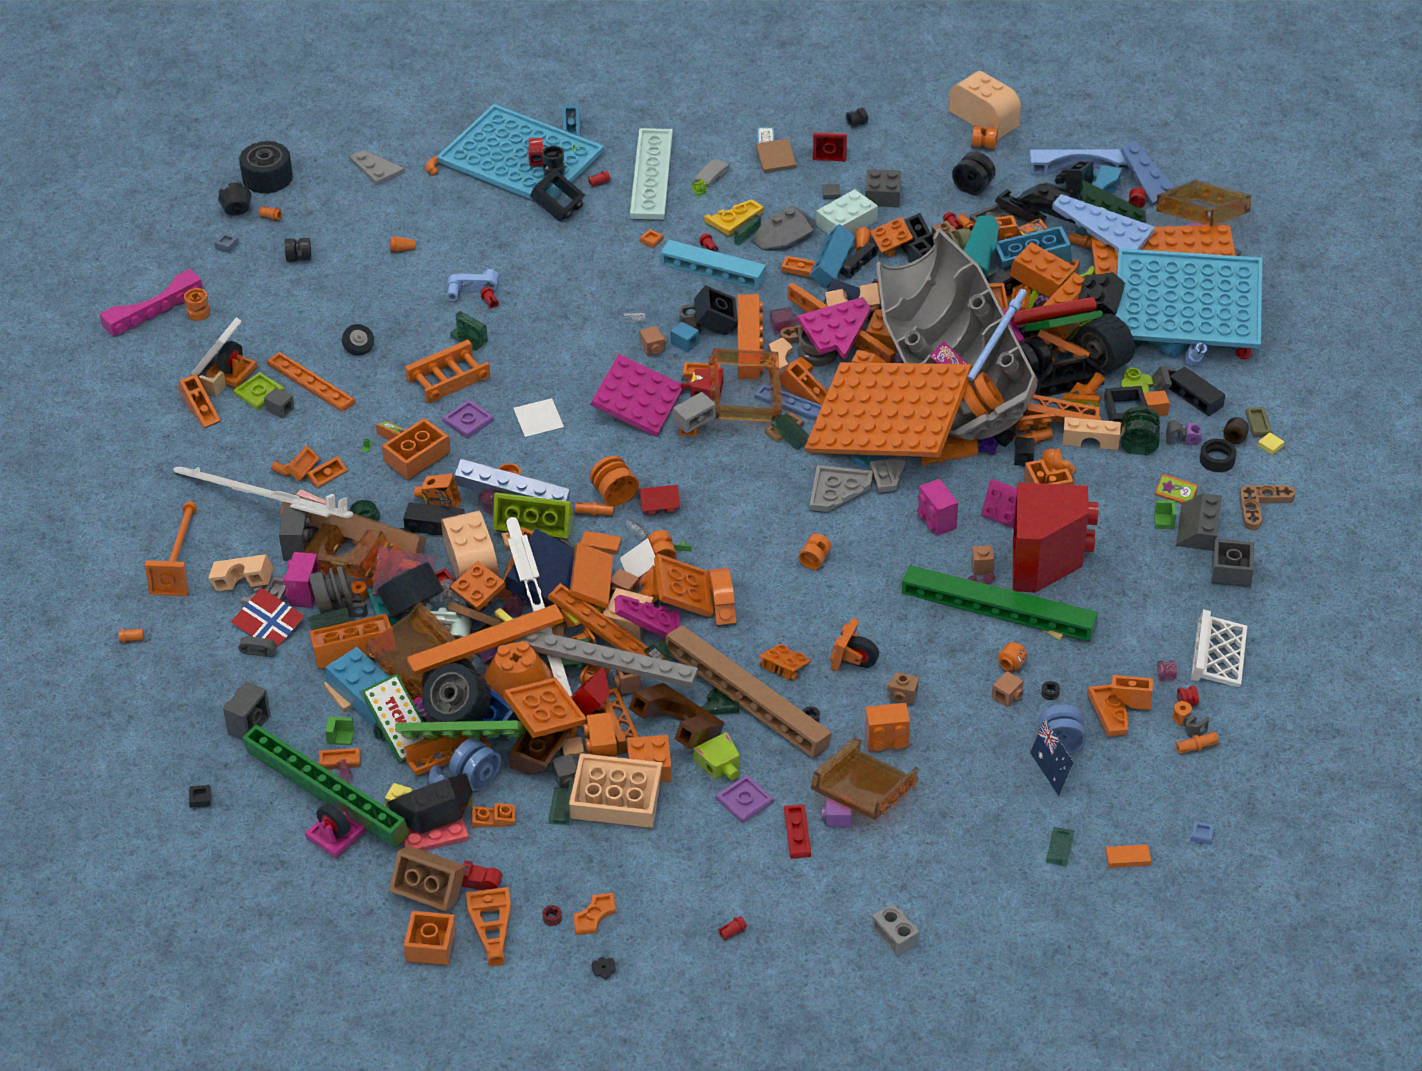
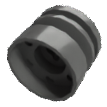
M342 565L337 566L339 575L336 576L333 569L329 568V578H325L322 571L309 574L314 596L321 614L332 611L333 601L337 600L340 608L344 607L342 598H346L348 606L353 604L352 587Z

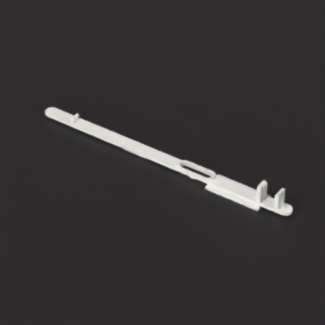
M175 467L173 469L176 473L232 487L234 490L291 503V508L325 517L332 514L344 518L353 516V512L347 511L346 497L338 500V508H335L334 494L326 496V505L301 499L297 495L282 491H271L200 472L199 467L193 470L185 467Z
M511 517L506 522L509 537H511L508 539V543L520 582L524 581L527 596L534 612L545 608L541 597V590L536 581L539 573L527 534L522 535L518 520ZM529 581L535 583L541 602L539 605H535L532 601L527 585ZM551 627L541 630V632L553 634ZM547 654L554 678L558 679L571 697L572 693L561 657Z

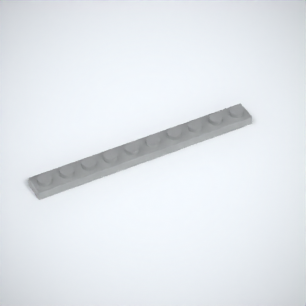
M541 631L505 643L506 645L525 641L536 652L690 688L693 687L698 674L697 667Z

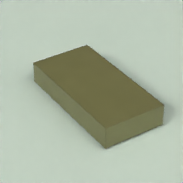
M1264 407L1246 408L1245 413L1253 438L1265 437L1268 433H1272Z

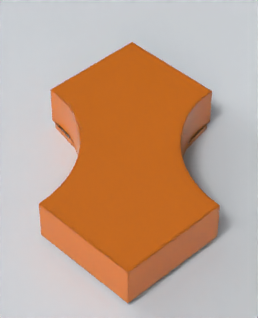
M614 893L592 895L590 905L585 910L573 914L575 935L597 933L600 921L606 916L616 913Z

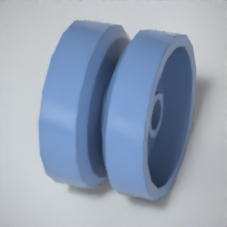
M1051 706L1039 716V729L1045 719L1068 754L1076 753L1086 744L1084 716L1081 710L1075 706Z
M473 737L463 742L456 749L450 759L449 773L452 776L466 773L472 791H479L496 777L501 766V756L479 738Z

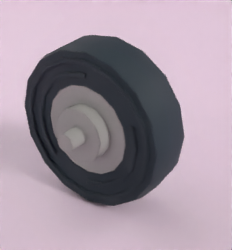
M361 324L350 325L342 335L343 347L352 355H364L374 345L373 332Z

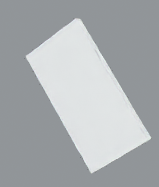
M237 317L194 368L191 372L192 375L196 374L198 376L241 324L240 319Z

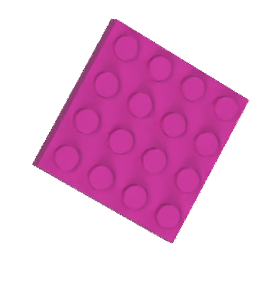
M618 354L590 405L657 437L682 391L681 383Z

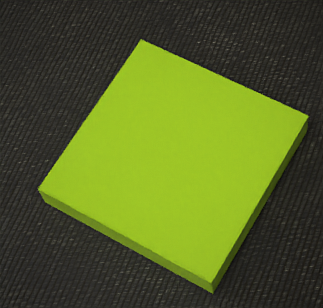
M259 372L234 389L233 394L259 410L265 406L264 397L275 388L285 392V388Z

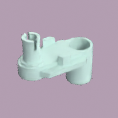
M427 603L426 608L424 609V606L420 607L419 614L414 616L412 629L416 633L425 634L426 636L449 637L448 642L470 635L472 621L465 615L447 612L446 608L432 611V606Z

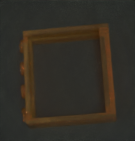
M1197 180L1157 195L1158 212L1211 227L1250 212L1251 195ZM1196 199L1218 205V207L1212 209L1188 201Z
M713 348L712 355L708 356V366H711L709 381H712L709 394L713 396L712 401L716 404V417L714 419L779 421L782 414L778 352ZM718 364L768 366L771 408L720 405Z

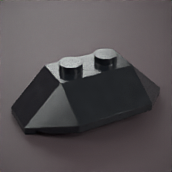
M1046 182L1023 191L1019 196L1025 206L1030 205L1040 212L1076 224L1074 220L1067 219L1053 210V203L1061 194L1080 201L1078 194Z
M1086 355L1051 362L1037 381L1035 395L1048 397L1070 392L1077 382L1084 385L1088 384L1096 372L1105 378V370Z
M464 773L406 793L387 802L391 811L405 819L407 828L423 834L462 819L473 791L467 775Z

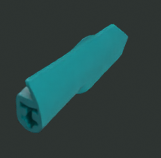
M993 215L977 217L963 250L980 266L985 278L988 277L991 254L997 244L999 224Z

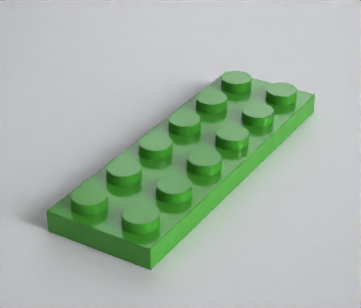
M519 721L395 723V731L401 734L402 737H406L407 740H418L419 736L430 740H437L439 736H447V739H459V736H467L470 739L473 737L479 738V735H484L487 738L497 739L499 735H507V738H520V735H526V728Z

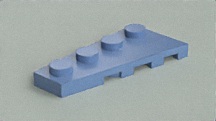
M1135 140L1122 146L1120 152L1128 167L1132 168L1135 180L1139 181L1141 187L1146 191L1150 206L1176 192L1175 186Z

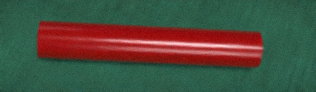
M1094 297L1019 310L1014 313L1011 322L1013 326L1093 312L1096 311V301Z

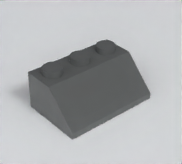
M1202 493L1182 503L1176 546L1213 551L1214 542L1217 539L1221 495Z

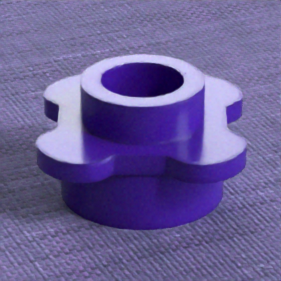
M993 437L985 438L980 441L981 446L978 447V450L995 454L999 443Z

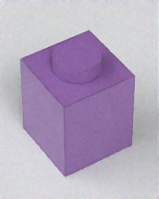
M826 798V807H822V819H826V827H851V799Z

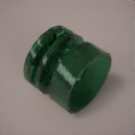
M1136 406L1126 410L1121 419L1120 444L1122 449L1133 455H1150L1155 452L1159 447L1160 417L1158 413L1145 406Z

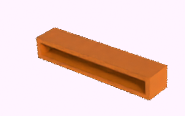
M738 294V379H760V372H764L763 361H760L763 360V349H760L763 348V337H760L763 336V325H759L763 324V313H759L763 312V301H759V294Z

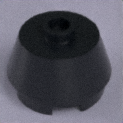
M230 183L228 188L219 190L218 202L227 214H244L249 210L252 198L249 187H243L242 183Z

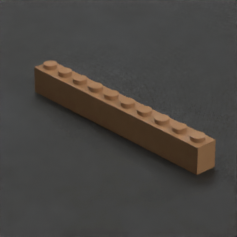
M682 625L666 635L664 650L684 665L697 667L700 677L813 758L829 746L831 731Z

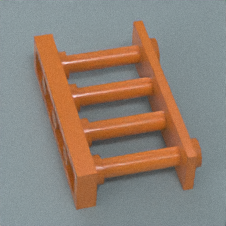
M465 340L405 366V373L409 383L418 380L425 388V402L428 404L478 381L490 377V364L486 362L479 365L472 357L471 342ZM466 360L472 369L463 372L456 363ZM450 367L456 376L448 379L441 372V369ZM434 374L440 380V383L432 386L425 376Z

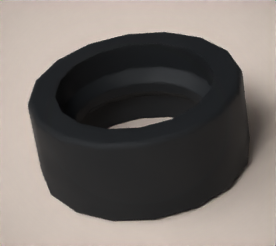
M1216 438L1203 443L1200 451V463L1204 468L1220 473L1232 469L1236 459V449L1233 444L1224 439ZM1220 451L1229 457L1226 459H1214L1207 453Z

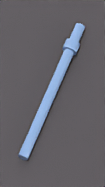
M1020 289L1015 299H1012L1008 305L1009 309L967 377L970 381L975 379L1014 313L1020 309L1021 302L1027 294L1024 289Z

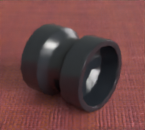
M863 107L856 109L855 112H847L846 121L851 128L858 126V124H865L868 122L867 112Z

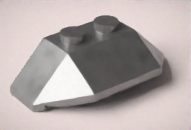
M789 206L765 219L751 242L761 250L766 251L767 249L786 248L813 234L815 220L804 211Z

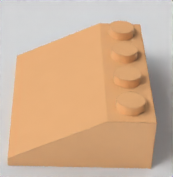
M580 753L569 802L570 818L653 828L657 810L662 762Z

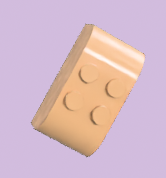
M977 71L951 87L948 111L973 126H983L985 129L988 127L998 128L997 140L1020 126L1021 103L1018 95L1013 89L988 74Z
M480 510L441 519L443 543L456 580L477 561L499 577L494 547Z

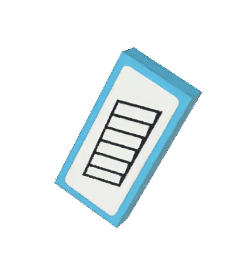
M774 127L757 128L758 143L774 141Z

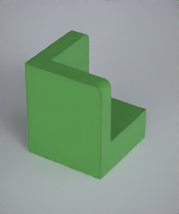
M1156 500L1154 511L1155 529H1174L1176 521L1175 500Z
M329 716L325 729L327 744L351 745L355 731L353 718Z

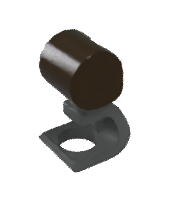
M695 305L681 306L679 309V321L699 330L700 335L701 326L696 323L695 312L690 315L686 314V311L689 309L695 310Z

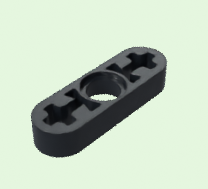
M870 242L865 244L844 263L841 274L848 278L855 275L861 269V266H865L876 256L878 246Z

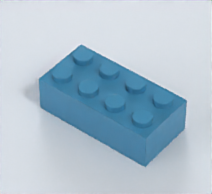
M1062 226L997 241L995 248L996 260L1000 269L1009 265L1012 266L1014 259L1031 242L1068 263L1073 262L1071 244Z
M356 647L325 667L326 682L378 730L380 728L362 697L361 691L389 678V676Z

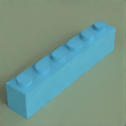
M668 240L661 251V265L758 290L766 278L765 264L677 241Z

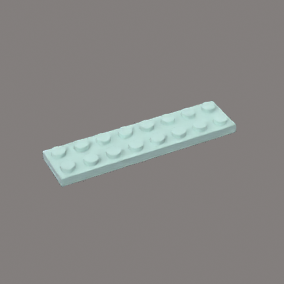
M639 128L630 219L665 218L673 129Z

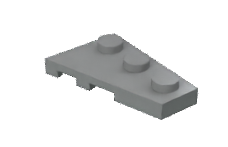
M366 150L359 151L350 156V161L376 185L405 173V168Z

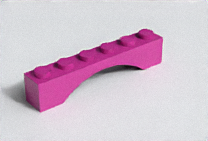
M188 269L176 275L171 284L154 298L134 305L114 306L100 313L102 327L113 337L122 334L124 331L185 302L184 295L187 291L194 288L203 289L202 280L191 269Z

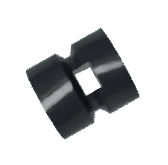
M559 146L544 148L542 160L545 176L554 169L563 175L565 173L564 150Z
M295 238L285 239L286 261H297L298 258L301 261L311 260L310 238H299L298 241Z

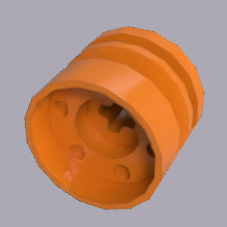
M613 455L601 459L590 472V482L607 504L618 506L626 503L638 491V479L619 456Z

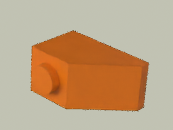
M1112 676L1111 691L1127 706L1133 709L1151 710L1153 678Z

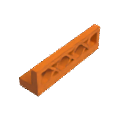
M1034 395L1032 400H1037L1041 405L1031 404L1030 401L1024 413V416L1054 412L1056 417L1053 421L1064 423L1065 417L1101 420V417H1099L1100 407L1040 395ZM1053 403L1056 404L1059 409L1047 406ZM1068 407H1073L1077 412L1068 411L1065 409H1067ZM1089 410L1094 411L1095 415L1093 416L1083 413Z
M613 688L609 689L610 695L615 694L616 700L614 703H611L607 697L605 700L607 704L600 711L601 713L611 712L617 751L620 755L628 752L626 738L639 736L618 689ZM614 708L623 712L620 718L616 717L613 711ZM620 723L629 726L626 732L622 731Z
M479 735V739L488 747H491L489 740L483 735ZM439 736L437 740L424 739L403 748L406 763L415 776L430 771L435 765L441 767L449 764L454 750L468 740L467 736H459V739H447V736ZM441 753L445 756L441 759H434L435 754ZM420 763H424V764H425V765L420 766V767H418V768L415 766V765H418V764H420Z

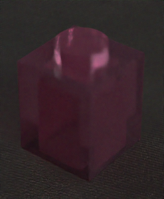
M791 307L770 311V325L774 335L781 334L783 328L798 324L797 315L793 314Z

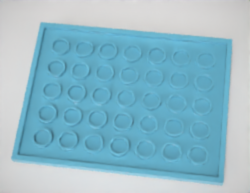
M493 104L436 158L440 164L533 200L530 197L533 187L546 176L543 173V165L529 166V138H543V149L548 146H559L564 150L565 173L563 176L571 183L604 152V146ZM535 157L532 160L539 161L541 158ZM554 184L545 191L554 200L562 193Z
M1119 248L1117 276L1126 284L1115 316H1118L1126 323L1134 340L1185 344L1202 343V345L1260 349L1262 258Z

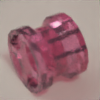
M514 593L507 595L503 611L510 617H520L523 613L525 599Z
M1161 660L1157 662L1159 680H1164L1165 678L1176 680L1177 667L1175 660H1170L1169 662Z

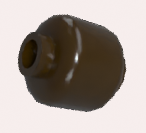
M1240 417L1229 419L1223 430L1225 440L1231 444L1244 442L1249 432V425Z

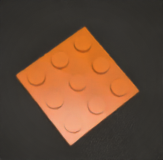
M657 554L654 557L659 601L710 618L714 611L708 572Z
M556 677L504 690V699L532 738L578 727L586 723L587 718Z

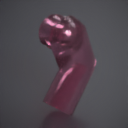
M991 572L982 579H978L975 575L968 577V580L988 585L996 579L995 575Z
M343 759L336 763L340 771L338 777L350 784L353 775L346 759Z

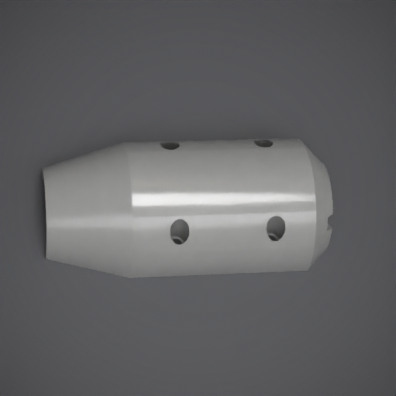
M938 228L933 237L934 246L918 260L902 266H887L881 262L876 263L883 320L904 363L938 364L930 355L945 341L963 360L974 366L1003 319L1004 313L980 266L944 231ZM1009 323L977 374L979 375L984 372L991 378L1000 391L1005 403L996 407L994 411L991 409V414H983L977 417L969 408L964 398H962L948 436L968 440L976 438L985 439L995 436L1013 426L1022 417L1032 400L1037 388V378Z

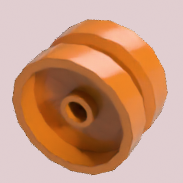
M984 372L975 377L974 383L969 381L963 396L967 405L977 417L983 414H991V409L994 411L996 407L1005 403L995 383Z

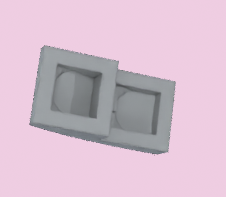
M716 158L696 175L695 180L710 187L717 177H723L730 168V165Z

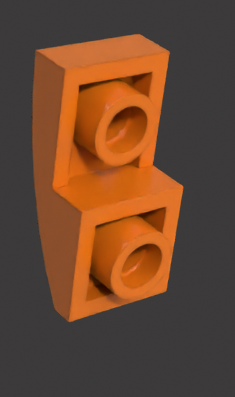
M494 803L493 808L472 806V828L500 827L515 824V805Z

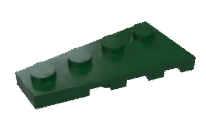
M1085 180L1081 181L1080 201L1146 223V211Z

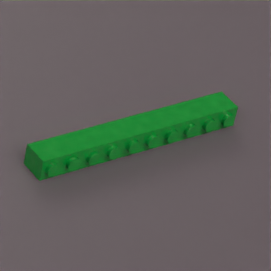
M909 565L902 580V594L1045 631L1057 632L1089 642L1097 626L1098 612L912 565Z
M257 724L242 737L249 754L323 802L335 805L342 812H345L347 816L394 848L409 835L404 818Z

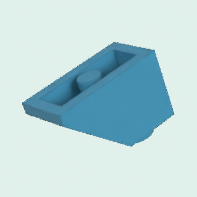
M579 104L562 105L563 131L580 137Z

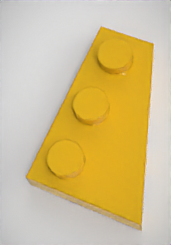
M751 199L734 205L733 209L727 211L722 209L716 215H705L704 222L730 236L764 212V206Z

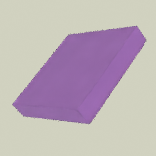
M467 400L442 417V421L468 439L493 422L494 416L471 400Z
M745 775L716 795V800L742 824L774 803V798L748 775Z

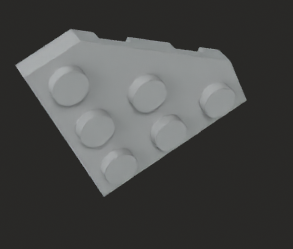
M817 465L809 510L829 512L870 490L873 471Z

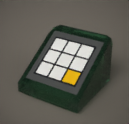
M664 640L655 642L644 649V652L649 657L666 661L672 658Z

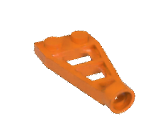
M509 888L467 892L468 915L485 949L488 964L492 967L503 965L505 962L504 947L511 913ZM500 911L498 921L483 922L480 916L481 913ZM500 930L499 938L487 939L485 931Z

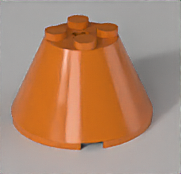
M525 641L499 646L496 655L482 675L487 684L502 696L504 690L554 678L551 668Z

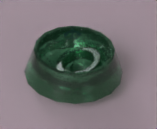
M370 500L356 501L349 509L354 514L362 515L375 521L380 519L381 513Z

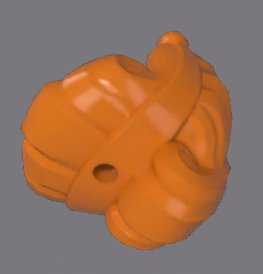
M1059 448L1044 451L1041 459L1044 460L1049 472L1067 468L1071 476L1076 473L1074 465L1068 460H1062Z

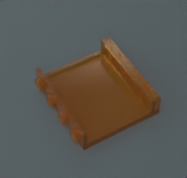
M419 602L407 616L377 638H370L365 649L381 665L385 672H388L391 676L398 674L410 698L414 701L417 697L423 699V673L414 676L407 662V657L456 640V638ZM472 655L466 657L472 664L475 658Z
M854 737L814 772L810 789L876 820L881 815H884L888 808L892 805L894 806L900 797H904L911 787L914 788L919 779L917 776L919 767L916 766L908 774L859 751L862 740Z

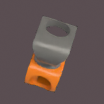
M355 581L351 584L353 604L348 606L347 601H345L346 614L349 617H366L368 614L367 604L363 602L368 598L367 586L365 582ZM361 608L364 611L362 613H355L353 609Z
M1179 701L1174 705L1173 720L1180 726L1186 725L1185 731L1188 737L1192 738L1194 735L1201 736L1207 732L1209 717L1196 724L1197 717L1191 716V705L1188 702Z

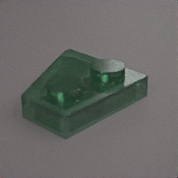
M714 686L707 695L706 703L704 706H701L713 715L739 713V702L737 700L733 701L729 698V695L722 693L721 690Z

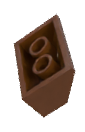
M573 728L532 738L526 729V735H520V738H518L509 752L510 768L527 775L546 770Z

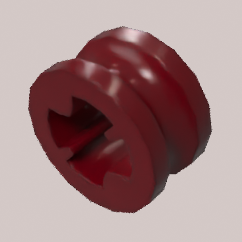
M556 905L545 907L542 912L543 922L548 926L558 925L562 921L561 909ZM552 913V915H556V917L552 918V916H549L548 914Z

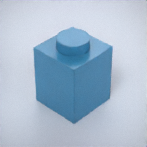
M681 322L671 330V344L686 352H689L699 343V330L684 322Z

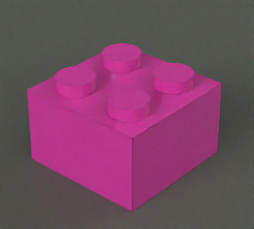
M937 479L920 485L917 514L921 519L925 520L928 529L933 531L936 536L957 529L959 502L943 482Z
M294 552L292 560L288 561V572L284 574L283 585H286L285 596L289 600V606L313 608L315 596L309 574L319 571L317 554Z

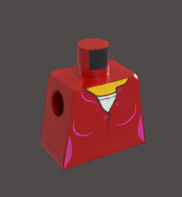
M724 368L695 369L692 378L681 379V388L690 389L691 397L703 392L715 404H719L724 381Z

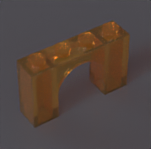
M322 524L303 553L317 554L319 571L328 574L329 568H332L334 574L339 575L337 566L342 565L348 576L367 579L390 543L382 531L367 529L358 544L351 551L343 555L334 556L344 542L345 537L338 526Z

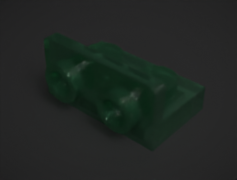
M462 311L455 314L457 328L450 332L452 338L459 342L469 340L473 350H478L488 342L487 326Z

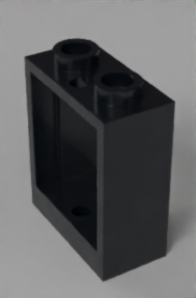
M554 169L533 187L530 197L556 220L561 222L564 218L569 219L574 209L579 210L582 207L585 194ZM553 184L573 200L565 208L545 192Z
M1142 386L1105 388L1104 404L1109 421L1121 422L1120 431L1149 428L1150 413ZM1138 400L1141 410L1140 412L1117 413L1114 402Z

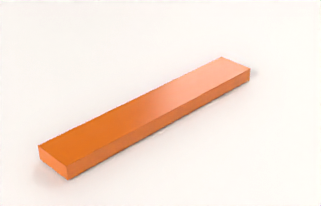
M281 352L267 360L268 366L341 412H344L356 403L353 397Z
M560 583L549 594V600L616 649L649 656L646 653L650 649L648 646L586 601L570 596V590Z

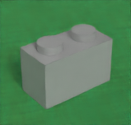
M703 392L673 407V422L686 433L716 417V404Z

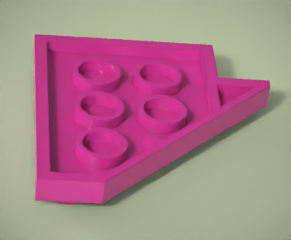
M861 297L798 315L797 321L819 354L837 350L842 359H846L870 315L871 308L866 300Z

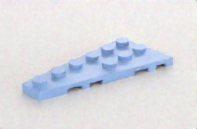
M1062 194L1053 203V210L1067 219L1074 220L1077 226L1086 228L1087 233L1105 245H1111L1117 253L1119 248L1141 250L1155 231L1154 226Z

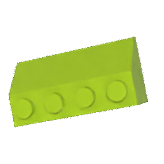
M503 493L494 494L493 530L508 531L506 522L509 518L514 517L518 520L520 529L523 527L534 532L536 528L545 532L550 537L568 539L573 530V510L570 501Z

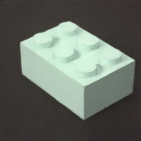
M854 189L816 210V226L829 234L838 224H841L850 233L854 234L859 227H867L877 221L878 205Z

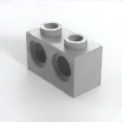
M894 904L872 915V928L897 956L919 944L920 932L918 927L912 924L906 918L905 913Z

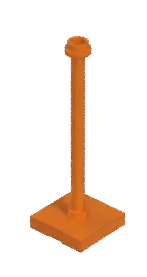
M188 501L183 505L184 516L169 561L146 560L145 562L149 595L188 596L189 586L185 562H177L191 516L197 511L196 504L192 501Z

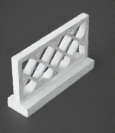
M1203 609L1197 624L1191 680L1199 681L1200 678L1240 687L1247 626L1210 616L1211 611ZM1212 624L1219 625L1222 630L1216 631ZM1231 630L1242 631V633L1236 637ZM1226 633L1231 639L1225 641L1221 635ZM1216 638L1221 644L1215 646L1210 640ZM1235 643L1240 649L1234 651L1230 644ZM1224 647L1229 654L1224 656L1219 649ZM1214 652L1218 659L1213 660L1208 654ZM1233 657L1238 664L1233 666L1228 659ZM1223 662L1227 669L1222 670L1217 664ZM1213 667L1217 673L1212 674L1206 671L1208 668ZM1232 672L1237 679H1231L1226 674Z

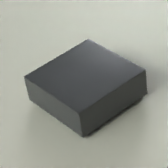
M839 184L822 185L823 200L840 198Z

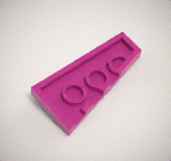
M620 594L614 599L615 614L666 639L668 633L680 627L678 610L671 612L668 611L667 607H653V604L649 602L642 604L638 599Z

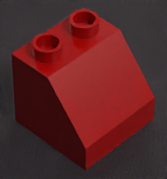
M1017 483L1013 528V591L1036 593L1083 566L1084 552H1094L1095 529H1087V525H1097L1098 502H1088V486Z

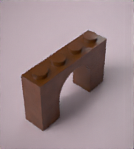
M665 683L634 691L629 710L643 719L663 714L682 720L675 740L689 749L719 736L725 723Z

